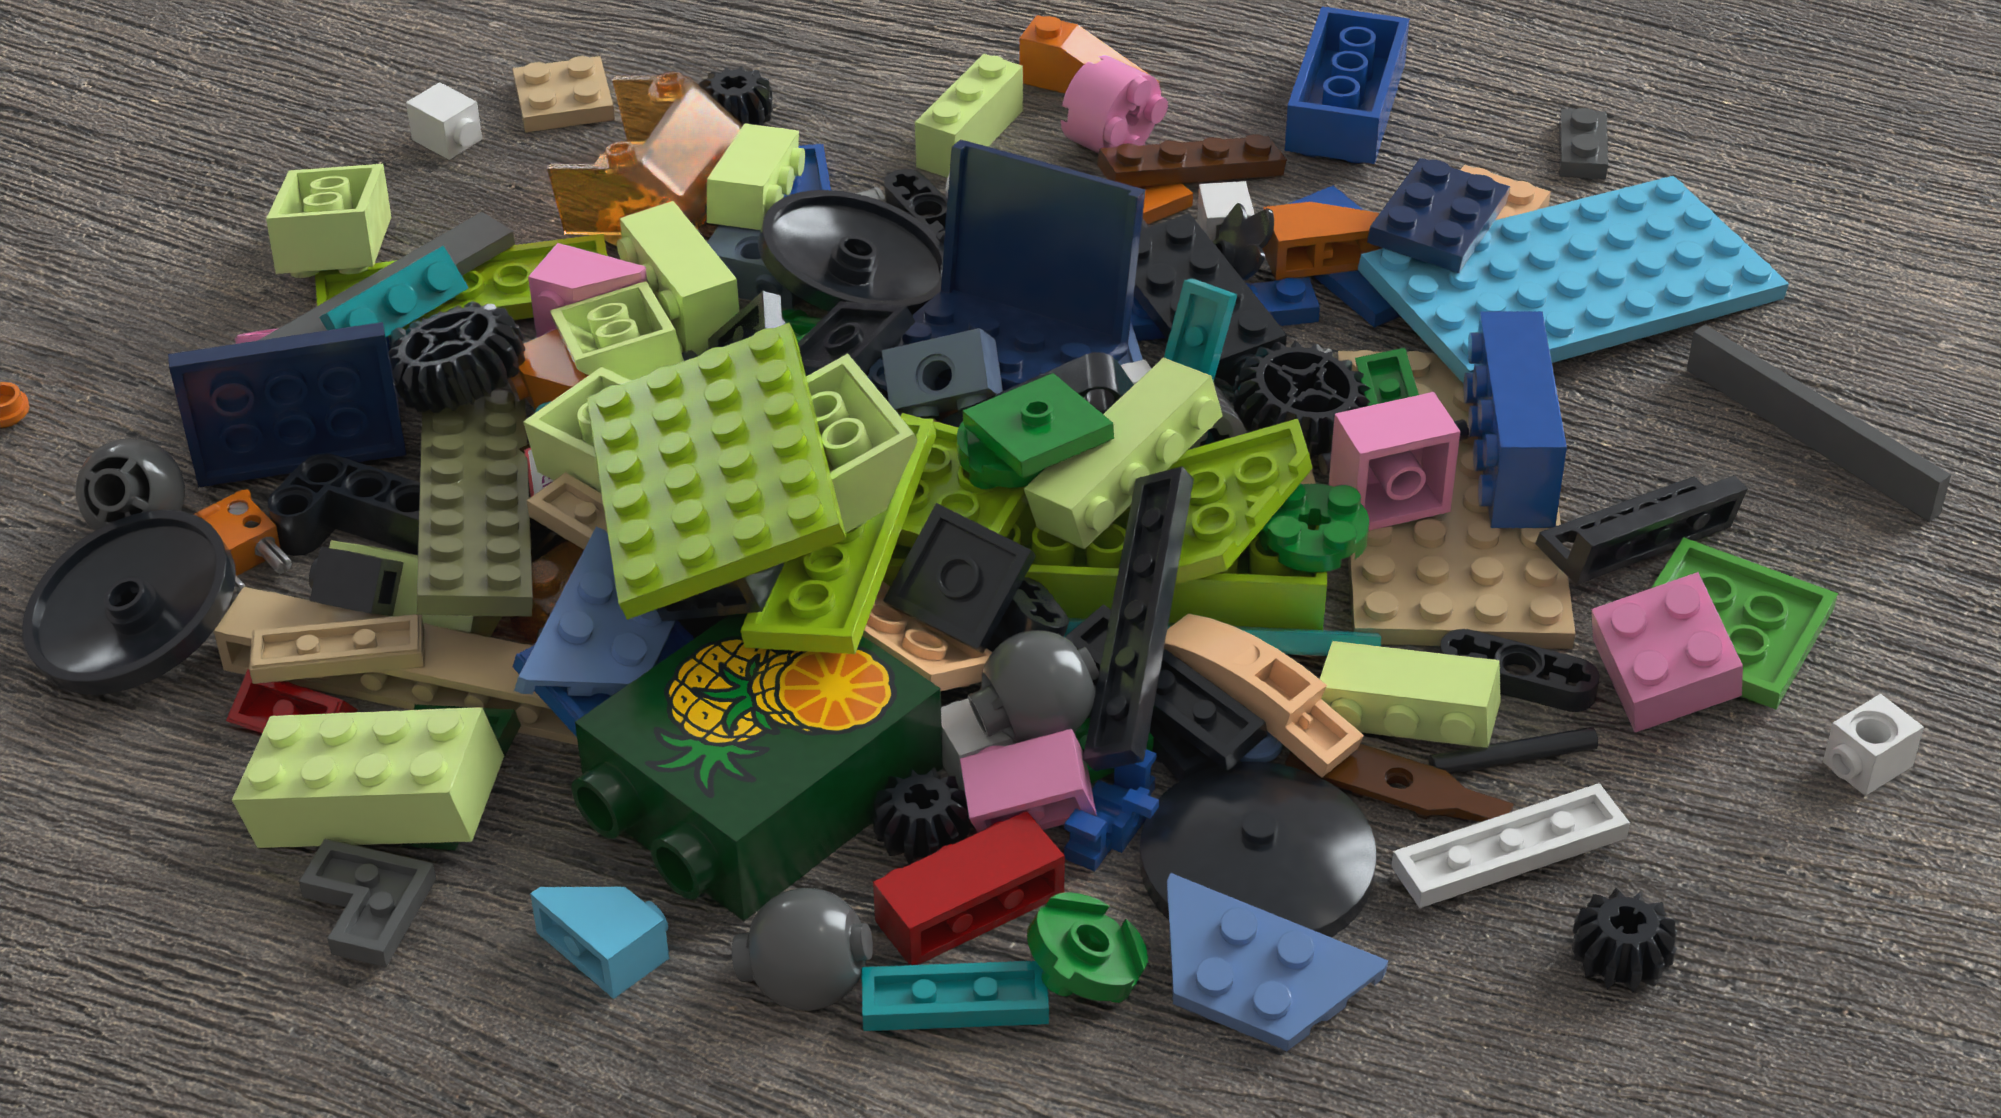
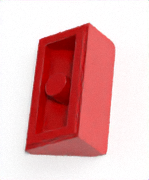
M248 669L226 721L262 734L270 716L355 713L358 709L344 700L286 681L253 684Z

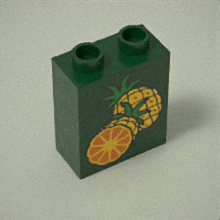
M748 613L727 615L575 721L582 775L572 782L571 790L580 813L589 825L602 836L614 839L625 831L651 851V856L658 872L665 882L680 896L694 900L706 892L742 921H746L769 900L781 894L873 823L876 791L885 789L889 776L905 779L910 767L918 775H926L934 767L937 772L943 769L941 688L864 636L861 637L856 654L745 648L741 628Z

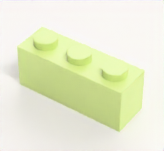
M983 54L915 121L916 168L948 178L950 174L951 149L960 139L989 147L1023 112V66L1006 61L999 56Z
M752 124L743 125L707 178V223L761 230L763 220L769 208L781 200L784 195H790L793 180L796 176H801L803 173L805 150L804 148H798V130Z
M1332 641L1320 676V680L1327 685L1321 699L1359 732L1488 748L1501 702L1499 660Z

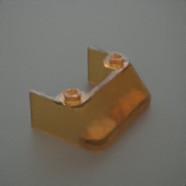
M666 72L661 75H615L612 82L627 141H620L609 145L595 164H550L547 168L564 234L621 235L620 218L674 201L693 226L699 229L707 219V178L743 125L692 78L683 76L680 72Z

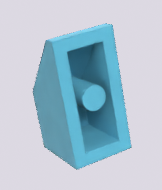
M539 887L530 893L537 933L613 999L669 959L666 935L668 922L664 914L653 902L646 901L644 903L626 887Z

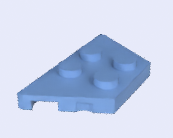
M596 526L518 676L514 691L521 694H533L535 686L567 687L569 696H592L597 693L613 696L656 665L677 620L662 622L656 610L628 620L626 619L618 604L608 533L604 529Z
M1170 873L1167 879L1166 894L1169 913L1173 1004L1288 1051L1306 1038L1315 1024L1328 1021L1343 1010L1349 998L1369 983L1376 985L1384 978L1388 964L1386 959Z

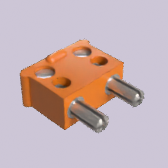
M240 490L194 514L213 526L232 554L236 570L232 598H236L242 588L245 587V584L237 576L264 561H267L279 574L284 573V569L287 572L291 568V560L280 549L277 526L252 501L249 490Z

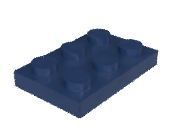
M1420 157L1370 226L1367 243L1460 273L1506 205L1510 186L1495 182L1494 179L1486 175H1474L1452 168L1443 161L1427 160Z

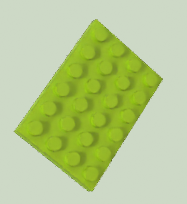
M790 322L776 328L760 330L749 338L724 347L711 348L695 358L673 366L660 367L649 375L622 385L606 387L599 393L587 397L618 604L627 620L847 540L797 338Z

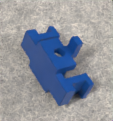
M1146 749L1144 762L1115 767L1113 785L1101 780L1097 781L1092 788L1097 816L1075 808L1064 823V829L1070 831V840L1064 847L1066 860L1095 872L1111 849L1120 853L1125 850L1145 822L1146 817L1151 819L1159 808V800L1150 796L1155 790V777L1151 776V766L1156 760V753Z

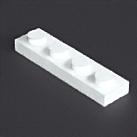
M1598 783L1393 851L1391 867L1418 907L1422 908L1627 839L1630 822L1601 784Z

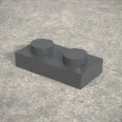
M1590 108L1561 109L1559 118V176L1606 180L1608 170L1607 112L1594 111Z

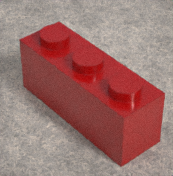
M1026 810L1005 821H998L987 829L960 842L946 845L936 853L904 868L894 869L884 877L873 881L875 922L908 965L922 964L1047 904L1051 897L1064 893L1065 855Z

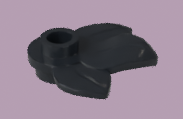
M1237 203L1223 221L1219 230V239L1212 241L1244 281L1253 276L1264 262L1265 254L1262 248L1268 244L1274 230L1273 211L1266 208L1247 218L1244 206Z

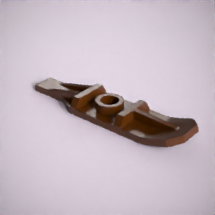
M1361 743L1355 752L1322 778L1334 786L1352 791L1354 796L1363 798L1365 795L1414 811L1418 817L1424 819L1431 815H1441L1483 822L1510 813L1514 807L1513 803L1465 788L1445 770ZM1289 753L1285 761L1286 766L1298 768L1320 777L1294 753ZM1400 783L1406 786V788H1394L1390 784Z

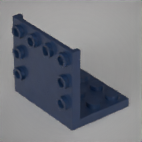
M960 139L951 149L941 291L912 315L915 323L901 336V342L897 347L980 328L995 339L1003 391L1089 353H1106L1119 362L1127 354L1145 189ZM944 370L938 377L951 381L952 370Z
M383 322L168 354L169 370L198 488L292 473L303 461L317 454H333L356 462L407 455L398 394L394 386L388 353L390 351L389 336L385 337Z

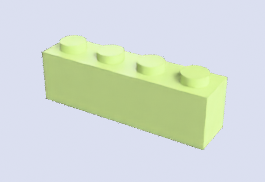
M1163 357L1103 414L1114 424V439L1045 468L1024 488L1037 528L1083 549L1091 544L1131 505L1136 478L1166 471L1223 416L1211 375Z

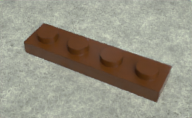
M1251 134L1245 138L1221 139L1209 137L1203 141L1178 142L1167 140L1161 144L1138 146L1126 143L1118 147L1100 148L1097 165L1108 180L1134 187L1282 176L1284 175L1287 159L1269 136Z

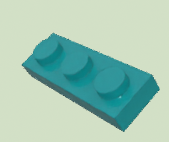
M443 245L321 315L319 318L326 330L383 322L385 337L391 334L392 330L406 326L469 287Z
M1036 961L862 967L863 1031L1049 1024L1048 988L1044 985L1041 978L1044 970Z

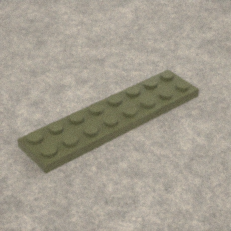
M503 390L492 391L491 397L483 396L475 400L473 405L470 403L460 405L456 411L445 408L439 413H433L430 409L422 412L417 615L532 617L530 517L527 500L529 499L528 460L525 454L519 450V448L527 445V434L523 423L526 420L525 399L518 401L511 392Z

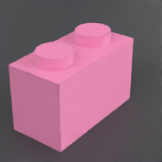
M1072 729L1008 746H990L982 749L978 754L960 758L969 819L978 833L998 821H1005L1026 810L1043 830L1064 825L1075 808L1097 816L1088 766L1083 760L1084 752Z

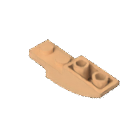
M1187 614L1167 629L1164 649L1264 720L1267 731L1321 778L1358 749L1364 735L1321 699L1327 685L1277 648L1232 625L1193 614Z

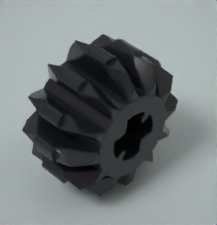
M740 66L737 70H730L724 67L723 72H709L707 79L699 82V90L697 92L698 114L701 117V123L708 125L711 132L725 131L726 136L729 137L733 133H738L744 124L763 126V123L771 120V113L773 111L772 88L770 87L769 79L761 77L760 71L752 70L747 72L743 66Z
M910 767L905 779L889 776L885 789L876 791V798L874 800L873 830L877 835V841L884 842V847L887 849L889 857L904 853V857L910 865L918 857H927L946 845L955 844L968 838L971 830V821L969 819L966 794L957 784L956 777L948 776L940 779L935 767L926 775H918Z
M1617 888L1614 889L1609 899L1593 894L1590 902L1587 903V908H1580L1579 915L1575 917L1572 943L1573 959L1583 963L1585 978L1603 976L1607 990L1615 982L1624 983L1632 993L1640 985V982L1656 986L1663 972L1669 971V967L1675 959L1677 950L1675 946L1677 935L1675 928L1676 920L1665 917L1663 902L1645 903L1642 891L1633 898L1625 897Z

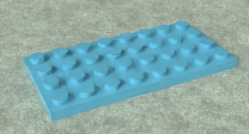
M1674 176L1495 220L1460 273L1384 248L1361 254L1358 271L1463 384L1465 373H1473L1474 364H1469L1468 337L1470 332H1478L1480 311H1543L1551 361L1554 363L1782 300L1789 286V283L1769 263L1764 261L1739 235L1734 233L1710 208L1704 205Z

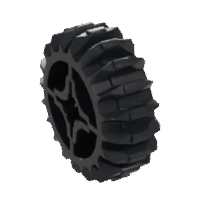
M472 303L466 308L456 305L451 311L443 313L439 310L438 315L430 319L423 318L420 325L408 328L406 336L398 338L393 343L394 348L388 352L394 386L398 397L404 401L406 407H415L417 412H425L430 409L433 413H439L445 408L456 411L460 405L467 403L473 405L475 400L483 396L491 397V392L496 388L505 387L508 384L507 379L515 377L519 373V366L525 362L524 351L526 349L522 342L524 338L519 326L515 324L505 308H496L494 304H485L481 307L479 303Z
M1296 340L1290 347L1275 342L1271 350L1259 347L1256 355L1247 357L1245 363L1241 366L1239 376H1236L1233 387V392L1235 393L1232 403L1233 409L1242 421L1245 430H1250V432L1298 419L1311 460L1315 454L1319 456L1320 454L1332 451L1335 413L1367 407L1370 401L1365 397L1364 392L1371 388L1361 383V379L1364 377L1363 373L1352 371V361H1339L1336 359L1335 350L1324 353L1317 349L1316 343L1311 348H1305Z

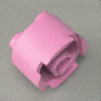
M1107 55L1098 56L1102 61L1096 64L1088 61L1075 74L1064 96L1062 106L1069 109L1067 122L1061 120V128L1064 135L1069 140L1098 154L1100 148L1118 147L1126 143L1138 146L1145 145L1155 124L1164 118L1168 108V101L1161 96L1158 81L1153 76Z

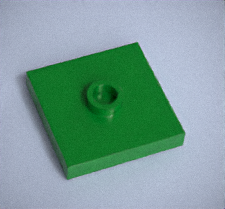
M1054 373L963 410L964 427L1022 478L1114 439L1113 422Z

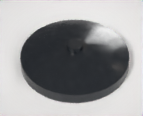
M813 190L795 193L782 198L769 208L765 215L758 239L759 253L762 261L780 284L799 298L818 308L830 312L840 301L907 306L913 315L941 291L944 244L922 222L895 206L856 193Z
M155 510L133 514L113 521L85 536L70 547L52 564L36 585L26 606L22 625L23 642L28 656L51 683L73 693L85 695L110 694L150 682L187 659L208 639L220 623L230 604L235 587L236 570L232 554L211 524L187 512Z
M1237 762L1228 771L1219 765L1196 772L1174 784L1158 799L1159 808L1151 819L1146 817L1142 828L1139 862L1143 884L1154 905L1168 920L1166 889L1170 873L1329 937H1333L1342 931L1358 916L1368 901L1373 887L1376 867V845L1371 827L1364 814L1340 789L1326 780L1298 768L1267 762Z

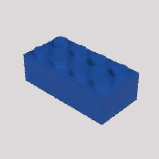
M1321 6L1287 105L1284 151L1296 152L1309 157L1323 156L1344 159L1351 163L1364 162L1375 164L1405 66L1410 18Z
M1480 311L1478 332H1470L1468 337L1469 364H1474L1473 373H1465L1463 385L1464 402L1473 403V406L1469 407L1468 414L1469 436L1478 437V440L1474 441L1473 446L1474 471H1483V475H1479L1478 481L1479 506H1488L1491 528L1555 527L1567 446L1543 311Z

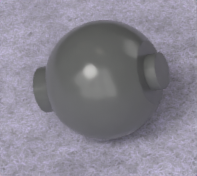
M124 438L108 442L89 455L79 471L75 492L77 505L84 520L95 531L113 521L137 513L155 510L181 511L185 499V483L178 464L163 448L143 439Z
M1027 631L1008 638L992 652L982 671L981 690L968 695V700L977 722L986 737L1001 731L1019 743L1072 729L1075 733L1090 714L1095 698V689L1092 681L1100 678L1096 664L1086 647L1077 650L1070 640L1053 632Z
M817 888L792 889L773 897L755 915L750 931L736 934L732 942V962L737 978L741 982L755 981L762 993L770 1000L783 1007L799 1011L823 1009L847 996L861 978L862 967H865L866 960L871 959L873 955V938L868 924L861 923L856 912L843 899L831 892Z

